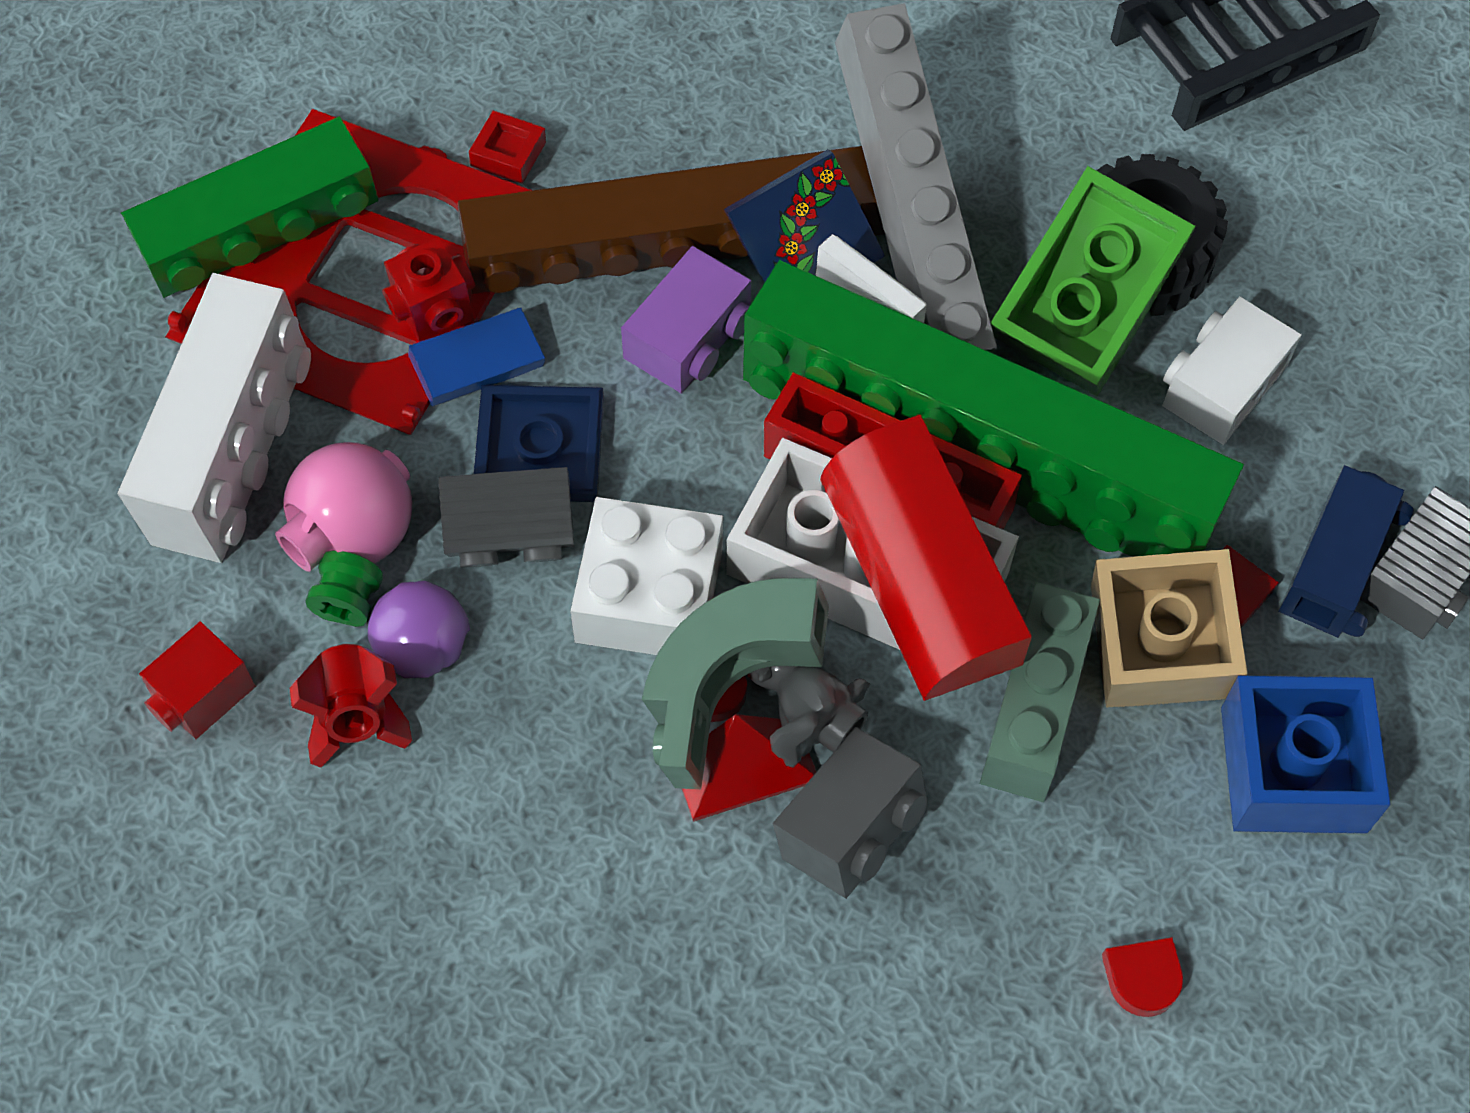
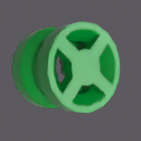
M345 551L325 552L318 565L321 579L319 584L309 589L305 600L306 606L312 613L324 620L354 627L364 626L371 613L368 599L370 594L375 593L380 588L383 572L377 565L359 555Z

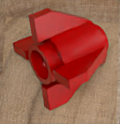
M341 644L321 652L289 688L292 708L314 715L308 741L310 764L322 768L340 748L339 742L356 743L370 738L375 733H377V739L404 749L412 742L409 721L389 694L397 684L395 669L392 663L363 646Z

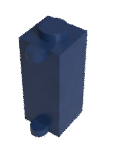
M1344 465L1327 497L1278 612L1337 638L1342 632L1354 637L1363 636L1369 622L1364 615L1356 612L1355 609L1390 524L1407 525L1413 516L1414 508L1401 500L1405 490L1387 483L1382 477L1374 473L1358 471Z

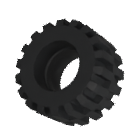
M1141 154L1140 160L1133 161L1128 155L1117 158L1115 168L1105 164L1097 171L1195 225L1194 232L1150 308L1151 316L1164 315L1168 303H1170L1174 311L1186 307L1189 297L1196 300L1203 292L1205 284L1209 282L1227 232L1228 221L1224 219L1227 209L1224 200L1215 199L1218 191L1212 181L1202 182L1200 180L1202 172L1193 166L1184 169L1178 166V159L1168 156L1166 161L1155 160L1154 154Z

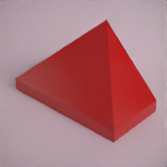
M735 714L709 733L701 790L682 789L693 822L804 787L816 774L810 753L802 756L794 768L786 766L783 759L779 758L772 751L770 736L782 727L781 720L778 718Z

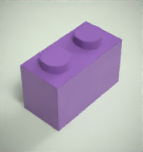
M692 246L621 327L623 358L682 394L694 378L702 381L710 374L718 360L719 348L729 337L738 339L744 333V315L751 305V280Z

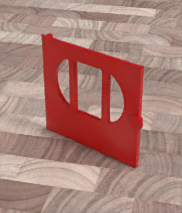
M312 109L296 135L336 117ZM342 120L370 167L378 198L400 193L422 194L444 201L459 212V200L533 191L447 159L446 153L440 149L425 145L417 148ZM364 209L354 216L343 217L318 228L301 240L287 242L257 256L248 264L234 266L219 273L237 279L284 289L293 314L297 319V305L306 303L413 345L418 343V340L406 320L398 323L391 314L309 282L341 230L347 225L405 247L416 244L421 245L438 236ZM440 238L451 257L460 254L465 260L463 246ZM210 278L203 280L197 286L181 313L172 311L169 314L168 325L170 330L165 338L182 344ZM469 289L468 295L474 321L459 328L479 322L495 293L483 292L472 294L471 289ZM299 324L306 347L311 352V362L305 380L302 383H296L295 390L405 434L412 435L430 405V401L408 353L380 362L362 363L343 360L318 348L306 336Z

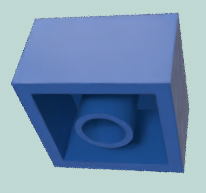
M1238 676L1221 706L1233 831L1368 833L1391 805L1373 678Z

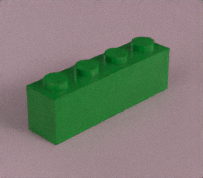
M339 116L121 212L154 281L163 298L176 292L190 290L198 286L203 280L210 278L212 273L219 274L234 266L248 264L257 256L287 242L301 240L312 231L338 219L354 216L364 210L365 207L378 202L379 199L370 167Z

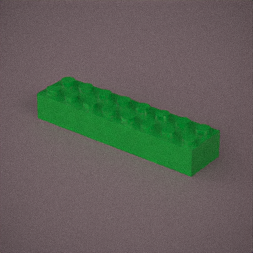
M781 260L778 261L744 315L743 380L749 382L750 386L761 396L768 399H777L794 372L901 421L921 415L930 434L1021 474L1022 478L1015 504L1026 508L1029 515L1036 521L1049 526L1064 525L1083 534L1092 546L1105 552H1116L1119 550L1127 555L1136 557L1205 551L1244 466L1241 462Z

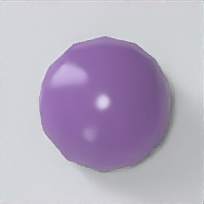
M429 581L400 583L380 597L370 616L367 636L373 652L392 663L396 674L403 678H428L440 672L442 668L449 667L459 659L466 634L470 631V625L463 607L450 591Z

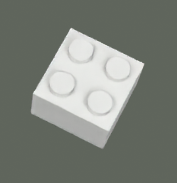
M596 497L570 611L575 643L657 655L677 626L693 611L714 597L723 550V516Z

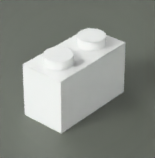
M1239 296L1224 315L1215 311L1209 317L1196 339V342L1200 344L1191 355L1183 350L1174 359L1163 378V381L1170 386L1162 406L1224 445L1286 369L1302 334Z

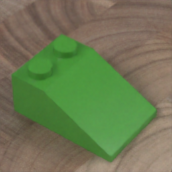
M1087 166L990 324L994 338L1097 397L1146 317L1194 232L1195 225Z

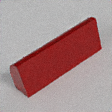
M921 415L869 432L840 450L826 465L820 480L923 700L932 699L1022 666L1032 636Z

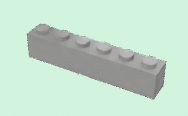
M903 3L849 13L843 22L835 45L897 281L926 302L924 324L992 353L997 346L906 5Z

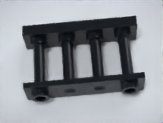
M1125 0L1118 5L1110 40L1117 47L1141 36L1180 84L1171 116L1182 130L1186 131L1366 50L1380 14L1368 0L1347 9H1335L1328 0H1297L1314 19L1315 23L1302 29H1290L1266 0H1236L1270 41V43L1252 50L1244 49L1210 9L1209 6L1222 0ZM1187 16L1225 63L1207 71L1204 69L1198 70L1163 26Z

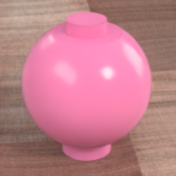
M335 443L312 452L295 468L287 483L283 500L287 523L275 533L280 546L299 567L308 572L315 568L322 560L325 552L345 551L356 554L374 564L384 559L400 544L410 524L412 496L407 481L410 479L408 469L391 451L384 450L381 453L373 447L360 443Z

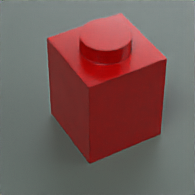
M201 621L139 673L152 695L144 702L149 711L169 731L172 732L177 726L181 725L195 739L199 738L256 687L245 663Z

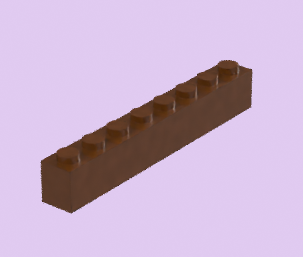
M862 146L830 150L840 165L874 235L885 234ZM824 151L459 200L458 210L462 245L466 264L475 283V287L471 288L472 294L483 292L504 293L518 287L546 283L559 285L569 283L574 279L602 275L623 276L632 271L666 266L673 268L692 246L714 259L726 258L735 260L746 257L748 254L724 209Z

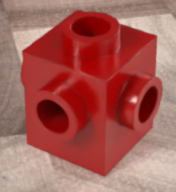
M439 236L421 245H411L399 252L397 256L384 261L390 286L382 289L386 303L398 323L406 319L418 342L453 331L474 321L468 290L475 287L472 274L460 254L453 257L449 255Z

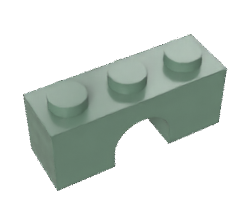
M1036 581L1024 620L1032 638L1024 664L1011 669L979 784L1044 803L1055 775L1100 599Z

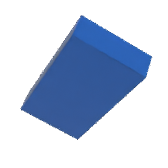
M521 307L410 345L408 350V356L432 407L480 390L481 385H494L544 366L545 362L544 354Z

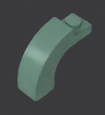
M777 578L738 586L714 597L697 608L667 638L650 668L644 686L642 701L658 722L653 737L654 761L675 788L701 790L711 718L718 701L732 684L748 673L765 667H822L829 604L818 579Z

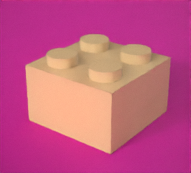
M1229 549L1096 560L1091 593L1092 597L1100 599L1095 616V625L1106 707L1144 706L1226 699L1238 676H1247Z

